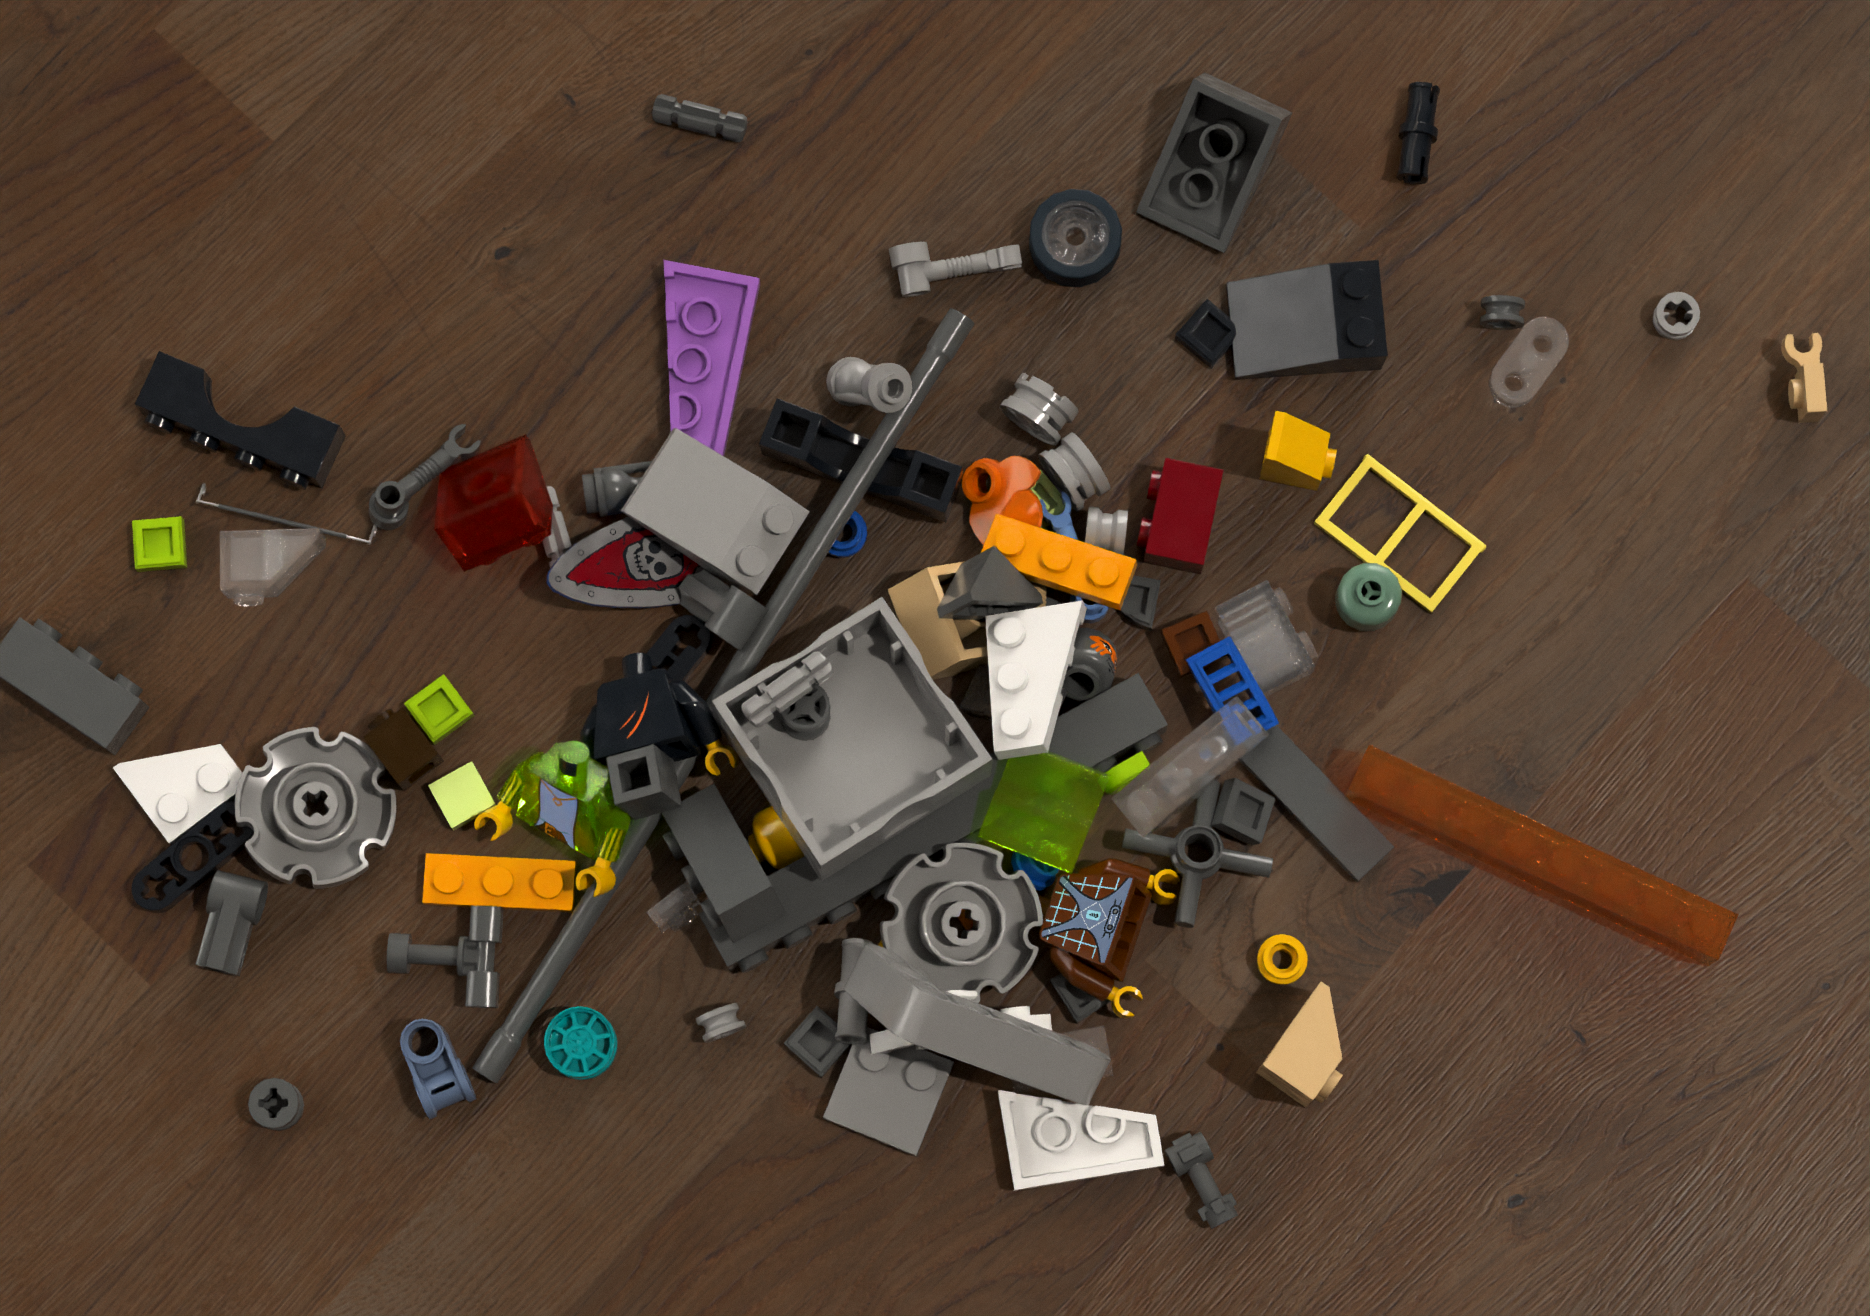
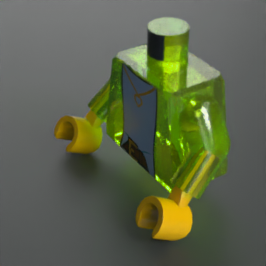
M580 741L555 743L547 753L536 752L516 765L497 794V798L500 800L499 803L477 816L474 822L475 829L482 828L491 818L497 825L496 833L492 836L491 841L498 839L512 828L513 818L510 812L513 808L517 810L516 817L592 860H596L594 866L583 869L577 874L576 887L579 891L589 888L594 878L597 883L594 897L612 890L616 884V877L610 865L611 862H617L630 827V816L614 804L608 767L590 758L588 747Z

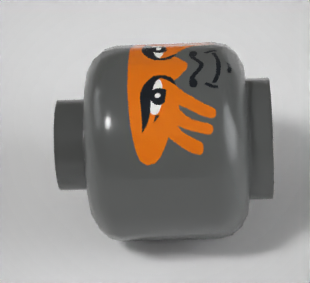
M1078 628L1074 642L1075 651L1072 666L1067 668L1061 694L1071 700L1086 702L1111 688L1118 656L1116 646L1108 636L1098 630Z

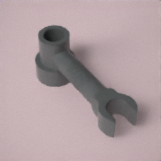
M466 424L455 426L449 434V439L429 459L419 465L418 468H415L414 471H411L410 474L406 475L399 482L385 481L377 487L369 501L368 513L372 523L384 530H393L403 525L408 516L411 497L421 490V487L423 488L452 464L455 465L461 460L467 461L474 458L479 452L481 440L476 441L469 448L459 447L455 440L465 433ZM392 499L396 503L386 504L383 500Z

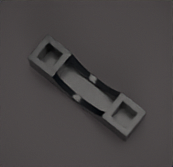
M161 351L158 352L135 402L136 407L146 416L144 423L167 434H171L174 428L191 435L189 441L192 444L216 453L218 447L236 453L235 461L257 471H261L263 465H266L281 472L279 479L303 490H306L308 484L323 488L346 437L340 425L295 406L282 418L265 426L244 427L233 424L216 412L212 399V380L206 371Z
M777 398L759 446L764 456L842 484L870 439L842 428L824 415ZM894 447L866 494L946 523L962 483L963 467L918 450H904Z

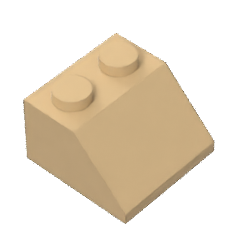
M963 562L927 567L888 589L896 616L921 653L925 667L932 680L955 676L988 664L986 620L942 619L938 616L937 608L959 566Z
M1323 982L1318 984L1256 1072L1305 1108L1314 1099L1322 1104L1343 1076V1074L1336 1070V1067L1342 1060V1053L1329 986Z

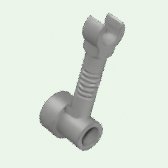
M911 242L889 248L891 266L893 270L898 272L902 297H914L930 293L929 282L943 280L948 277L952 278L953 276H966L967 274L971 275V273L1006 271L1022 267L1019 245H1009L970 256L966 255L965 257L961 256L960 258L956 257L955 259H943L932 262L927 242Z

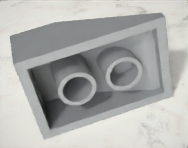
M673 428L621 509V512L730 587L734 585L744 593L753 595L759 593L810 512L768 482L677 428Z

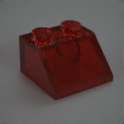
M526 434L448 467L440 473L434 530L464 572L479 565H490L500 559L501 556L524 546H535L544 540L545 537L551 535L553 504L533 446Z

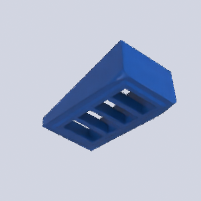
M1230 636L1185 660L1232 748L1279 724L1270 704ZM1227 654L1231 664L1207 676L1203 667ZM1236 672L1240 681L1217 693L1212 684ZM1246 690L1250 699L1227 710L1223 701ZM1255 708L1259 717L1237 728L1233 719Z

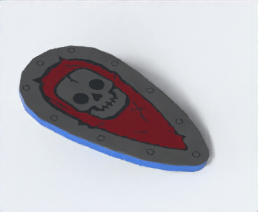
M626 517L575 543L558 558L548 571L546 578L547 584L553 592L572 601L591 606L611 608H655L680 604L681 591L679 587L688 574H697L704 568L630 517Z

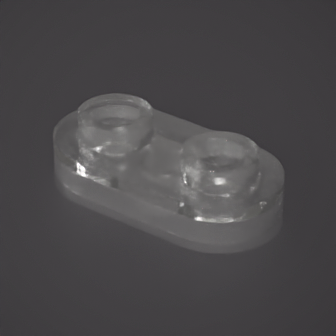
M1538 317L1532 319L1523 327L1495 365L1490 375V392L1497 402L1506 407L1518 408L1528 404L1535 397L1563 359L1569 346L1568 333L1559 321L1550 317ZM1537 338L1546 339L1550 344V350L1544 353L1537 351L1533 341ZM1511 376L1517 377L1522 383V389L1518 391L1509 390L1505 385V379Z

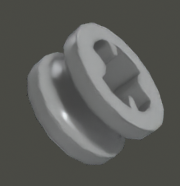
M1683 292L1667 294L1660 300L1653 312L1655 329L1661 336L1670 340L1686 338L1692 333L1700 319L1698 303L1692 296ZM1679 306L1683 307L1687 311L1683 319L1689 320V323L1685 325L1682 322H1677L1674 326L1668 324L1666 319L1669 316V312H1664V309L1668 307L1671 310H1675Z
M737 1003L719 1007L696 1018L697 1024L705 1027L706 1032L702 1036L705 1043L732 1035L746 1027L744 1020L741 1021L736 1016L739 1010Z

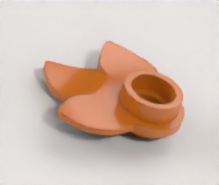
M1010 456L999 462L995 459L983 458L975 461L965 470L962 477V489L966 497L972 502L969 523L974 534L983 545L996 514L1039 528L1041 527L1043 519L1042 505L1038 497L1031 490L1038 481L1041 471L1029 459L1022 456ZM990 475L991 487L988 491L986 488V480Z

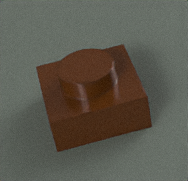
M1207 611L1161 630V636L1180 678L1192 673L1185 661L1187 658L1220 642ZM1227 655L1207 664L1203 668L1226 659Z

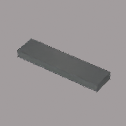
M1253 708L1245 712L1235 722V725L1238 728L1259 717V714ZM1277 725L1233 748L1224 733L1219 737V741L1357 883L1394 848L1390 841Z

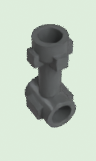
M1198 1132L1191 1136L1188 1133L1172 1141L1173 1146L1165 1149V1154L1178 1177L1188 1173L1205 1205L1197 1210L1203 1222L1207 1220L1210 1228L1213 1229L1238 1216L1234 1208L1237 1203L1232 1193L1222 1196L1205 1164L1213 1160L1214 1156L1203 1134Z

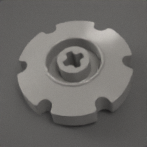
M317 727L289 731L263 746V753L267 758L266 764L259 768L247 765L242 772L235 795L237 826H247L254 831L252 838L245 843L250 857L266 873L286 884H292L297 875H309L312 878L313 888L315 889L339 886L365 873L369 869V863L364 854L371 848L386 849L393 834L396 821L395 791L393 789H383L377 783L379 778L386 773V767L367 744L345 732H340L337 739L332 742L323 741L319 736V729ZM321 799L325 800L326 814L324 816L317 812L311 817L307 816L306 801L310 800L316 804Z
M975 843L944 844L942 847L943 855L939 861L932 862L926 854H918L907 862L891 881L884 899L894 905L895 914L891 920L880 922L881 941L883 948L903 958L938 989L943 991H976L978 996L970 1001L979 1003L980 991L983 987L991 985L997 993L1003 994L1015 986L1032 966L1039 949L1029 942L1028 932L1032 927L1043 924L1041 903L1033 883L1023 870H1016L1009 875L1002 870L1001 861L1004 857L1003 853ZM964 909L965 918L973 920L972 930H963L961 938H958L957 929L950 927L949 921L951 917H959L961 910Z

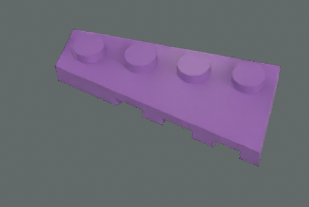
M664 260L671 431L673 428H677L724 456L759 293L760 278Z

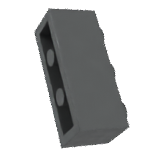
M19 617L0 643V678L115 756L150 708L138 698L143 689L120 673L112 680L98 671L103 662L82 647L78 646L73 653L58 643L63 635L39 618L32 626Z
M715 784L681 801L682 807L662 812L670 828V831L662 836L676 861L686 857L689 865L681 868L695 895L703 891L707 895L708 899L701 902L700 905L714 930L724 926L731 941L735 943L786 915L769 879Z

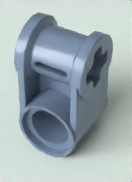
M423 1018L414 1020L406 1025L401 1033V1050L413 1076L412 1080L415 1090L428 1118L433 1119L437 1117L438 1110L464 1099L469 1103L477 1100L468 1074L460 1058L457 1057L444 1027L437 1022ZM424 1028H430L434 1030L438 1037V1045L432 1054L422 1057L413 1050L412 1040L416 1032ZM455 1083L453 1087L434 1094L435 1091Z

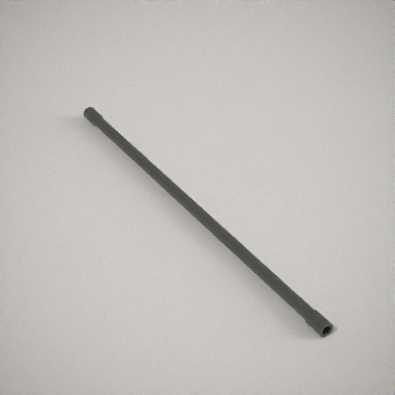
M949 308L927 343L925 353L910 375L912 393L908 403L897 412L886 413L765 607L769 611L742 650H737L705 702L712 715V700L750 678L946 364L954 358L975 323L961 312ZM700 746L701 754L703 753L706 746ZM701 755L674 762L679 789ZM662 813L637 820L632 818L618 839L611 858L610 867L616 877L615 886L609 892L594 897L597 885L594 878L592 885L584 893L505 1021L493 1033L472 1067L475 1071L498 1084L520 1049L525 1034L661 820Z

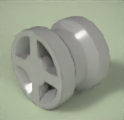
M1089 506L1085 543L1124 555L1128 510L1118 509L1113 514L1103 513L1099 507Z

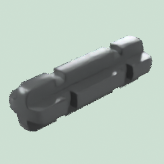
M664 94L656 97L652 109V117L655 122L670 126L675 122L678 124V128L714 137L719 133L723 135L722 139L734 142H741L743 140L748 124L747 117L744 114L728 111L726 115L722 114L720 108L688 100L678 103L676 97Z

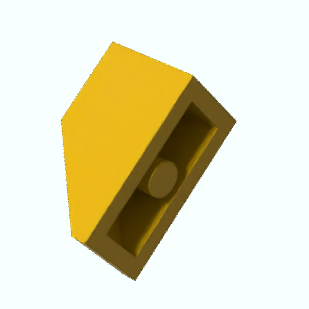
M1275 411L1267 439L1260 479L1318 491L1322 477L1331 479L1337 450L1328 448L1331 433L1285 412Z

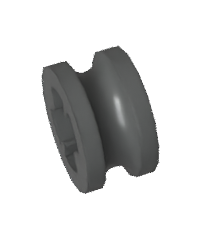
M1492 295L1481 299V307L1486 310V314L1480 317L1481 326L1497 330H1513L1524 326V318L1519 315V311L1525 308L1524 299L1508 295Z

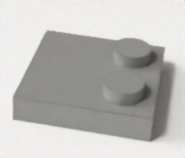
M867 1027V1042L852 1044L823 1119L917 1157L954 1062L926 1050H916L915 1046L893 1050L890 1053L871 1054L869 1034L879 1031Z

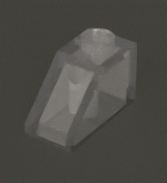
M319 528L220 531L221 592L228 599H234L235 605L240 606L264 604V598L278 597L326 548V537Z

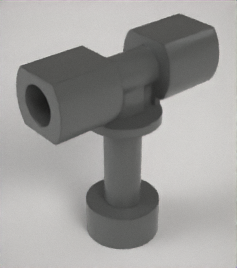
M471 906L469 936H460L458 946L412 944L411 934L390 933L387 945L388 973L409 974L411 964L457 966L458 976H467L465 1006L473 1008H498L500 973L494 972L495 943H502L504 908L497 906Z

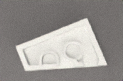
M998 1090L1014 1191L1164 1167L1156 1115L1096 1105H1082L1059 1099L1041 1098Z

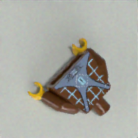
M1108 858L1081 868L1078 873H1064L1060 875L1052 897L1038 895L1043 914V924L1039 932V940L1050 949L1051 962L1071 985L1101 1002L1105 999L1110 1000L1112 1010L1118 1017L1124 1019L1132 1018L1134 1016L1133 1013L1121 1008L1119 1004L1120 996L1122 994H1129L1135 999L1142 1001V994L1137 988L1132 986L1119 989L1114 986V980L1124 981L1150 900L1152 899L1160 905H1169L1177 897L1173 893L1162 891L1159 887V882L1176 885L1180 880L1179 876L1171 869H1164L1156 875H1151L1148 868L1114 858Z

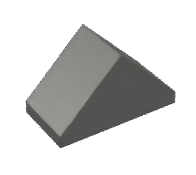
M993 546L959 566L937 611L939 618L985 620V616L1035 608L1043 604L1041 593Z

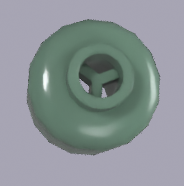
M1362 563L1352 567L1343 575L1335 594V606L1339 616L1348 626L1359 631H1375L1385 627L1396 615L1402 600V589L1398 578L1389 568L1378 563ZM1362 589H1365L1367 593L1365 597L1362 595ZM1370 597H1378L1376 600H1369Z

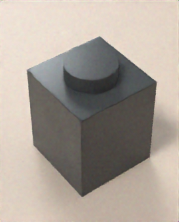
M654 744L606 758L614 804L633 819L637 820L682 807L674 760Z

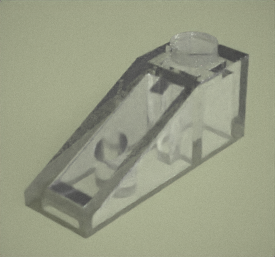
M1234 697L1143 770L1117 793L1112 800L1144 838L1165 827L1268 737L1269 734L1239 697Z

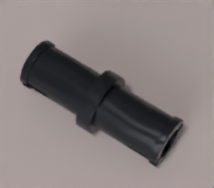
M1413 82L1409 84L1408 88L1409 97L1406 119L1399 127L1398 136L1403 141L1396 178L1399 181L1404 180V183L1425 184L1428 181L1431 144L1437 141L1438 129L1434 126L1440 88L1437 85L1432 86V83Z

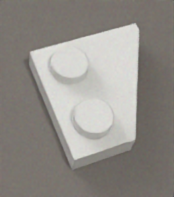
M221 744L118 763L113 767L170 845L175 843L217 807L226 802H232L235 799L238 782L242 775L240 768Z

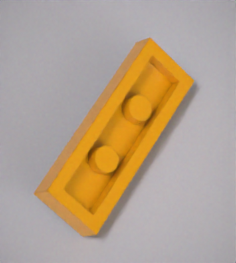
M996 514L981 551L982 553L995 546L1027 580L1117 610H1121L1137 568V560L999 514Z
M426 853L422 903L431 906L470 908L471 906H497L509 910L572 913L575 903L577 862Z

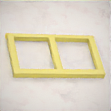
M1369 454L1363 457L1359 467L1314 522L1315 525L1364 563H1378L1389 568L1398 578L1402 592L1430 614L1478 554L1486 549V544ZM1369 470H1372L1416 504L1376 556L1329 521ZM1424 511L1471 547L1431 598L1427 597L1384 563Z

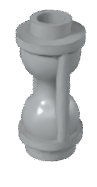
M845 357L837 361L830 368L826 379L827 388L831 396L839 404L851 407L861 404L869 405L885 413L901 410L908 403L912 393V381L909 373L905 368L895 363L873 365L860 358Z

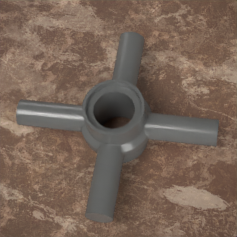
M1201 779L1191 827L1180 831L1175 838L1125 828L1122 848L1171 858L1175 870L1183 877L1174 924L1186 928L1194 927L1202 880L1213 876L1220 868L1269 878L1273 864V858L1224 848L1220 836L1211 826L1220 788V782L1212 779ZM1193 843L1200 844L1208 850L1210 859L1202 863L1194 862L1186 855L1185 847Z

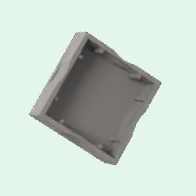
M883 597L823 632L818 639L800 653L786 660L771 664L712 700L713 717L821 881L991 776V756L955 703L932 680L925 667L921 653ZM818 651L828 659L834 673L819 686L825 690L829 697L831 719L828 728L821 736L807 741L794 739L783 728L781 715L778 710L773 712L774 718L762 727L757 728L747 720L741 709L742 704L755 694L758 696L763 695L762 689L792 667L795 666L797 669L802 667L801 661L813 652ZM800 716L799 718H797V720H799L800 718H802V719H809V720L811 721V719H810L809 717H802V716Z

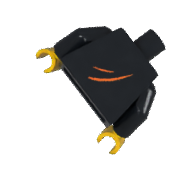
M632 653L622 659L623 678L603 683L599 687L597 703L592 706L580 732V740L584 757L586 758L588 773L595 777V781L590 785V789H588V796L596 805L604 803L603 785L609 787L613 802L614 798L609 770L591 762L608 768L606 758L654 744L676 762L701 755L700 746H706L708 753L705 757V766L713 775H720V770L714 761L717 752L725 753L733 768L737 767L739 761L738 754L734 748L729 745H721L719 738L722 736V733L707 703L687 682L674 680L665 669L658 668L653 670L651 656L645 653Z

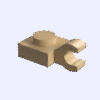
M1812 333L1809 337V352L1801 353L1795 349L1793 334H1787L1781 346L1782 354L1786 361L1797 369L1795 379H1790L1788 397L1790 408L1798 410L1799 423L1819 422L1827 412L1823 363H1820L1822 339L1819 333Z

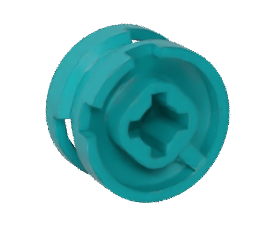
M578 1006L563 1010L551 1020L545 1032L544 1048L550 1063L560 1073L575 1080H589L600 1076L612 1065L617 1054L618 1040L611 1023L600 1012L592 1008Z

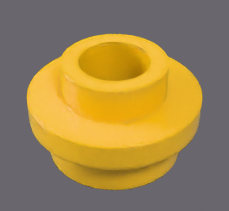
M1280 934L1268 938L1261 945L1257 954V965L1260 973L1266 980L1277 985H1288L1297 981L1307 967L1308 958L1304 946L1299 940L1290 935ZM1284 951L1291 957L1290 967L1279 969L1273 964L1272 958L1276 952Z

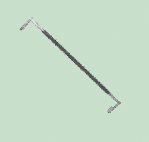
M205 483L202 484L196 500V504L203 503L216 506L224 510L340 538L365 542L367 545L371 544L372 538L375 537L377 532V526L374 524L369 540L348 536L344 533L228 505L203 501L200 499L206 491Z

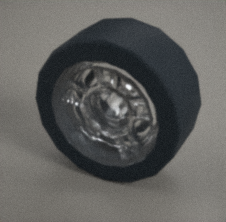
M1068 189L1051 195L1039 205L1031 220L1029 250L1035 266L1047 279L1061 286L1083 287L1098 282L1112 270L1120 255L1122 227L1116 211L1103 197L1089 190ZM1075 229L1081 231V237L1084 239V242L1078 246H1073L1066 240V237L1074 234Z

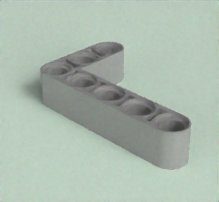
M866 942L843 988L889 1031L910 1043L1082 1105H1089L1111 1061L1109 1056L1084 1042L938 989L903 958L873 943Z

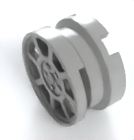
M1022 373L1014 384L1017 390L1013 396L1010 395L1008 399H1004L999 408L1005 416L1024 431L1047 444L1057 445L1061 439L1058 431L1062 429L1065 423H1072L1079 411L1066 396L1060 397L1053 391L1054 387L1035 376H1032L1028 382L1026 380L1028 375Z
M1073 432L1063 437L1061 445L1056 449L1044 450L1038 455L1044 470L1060 493L1063 491L1069 496L1072 508L1077 512L1084 508V498L1088 499L1094 494L1101 496L1111 489L1102 468L1086 445Z

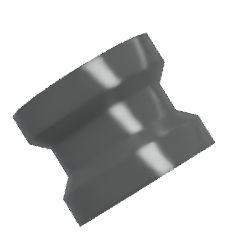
M816 683L811 685L812 691L780 713L783 728L794 739L802 741L814 740L821 736L829 726L831 719L829 697L825 690ZM800 716H802V717H809V718L811 719V721H810L809 719H802V718H800L799 720H797V718H799Z
M270 1078L261 1081L254 1087L249 1096L248 1106L251 1116L257 1123L271 1130L282 1131L291 1128L300 1120L304 1110V1101L297 1087L283 1079Z

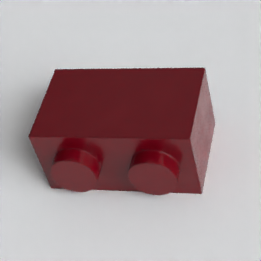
M1165 458L1162 472L1152 470L1147 499L1155 500L1156 504L1152 519L1142 517L1136 545L1146 548L1143 562L1197 574L1202 573L1223 469Z

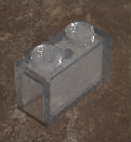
M1268 580L1214 607L1212 614L1224 637H1231L1265 697L1311 674L1315 667L1312 659L1317 657L1316 649L1304 630L1296 633L1294 626L1290 622L1288 616L1293 614V609L1286 594L1280 587L1273 590Z

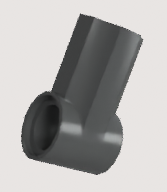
M704 569L694 575L688 574L679 587L681 591L680 604L698 619L705 621L704 626L740 651L769 611V609L734 585H731V587L727 586Z
M221 870L215 873L207 897L206 912L209 914L196 961L197 966L229 975L240 976L253 925L259 923L265 907L268 893V883L266 881Z

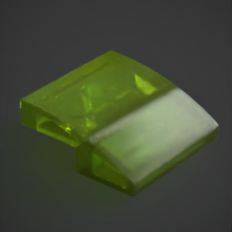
M1050 751L1048 753L1009 758L978 837L1072 874L1111 775Z

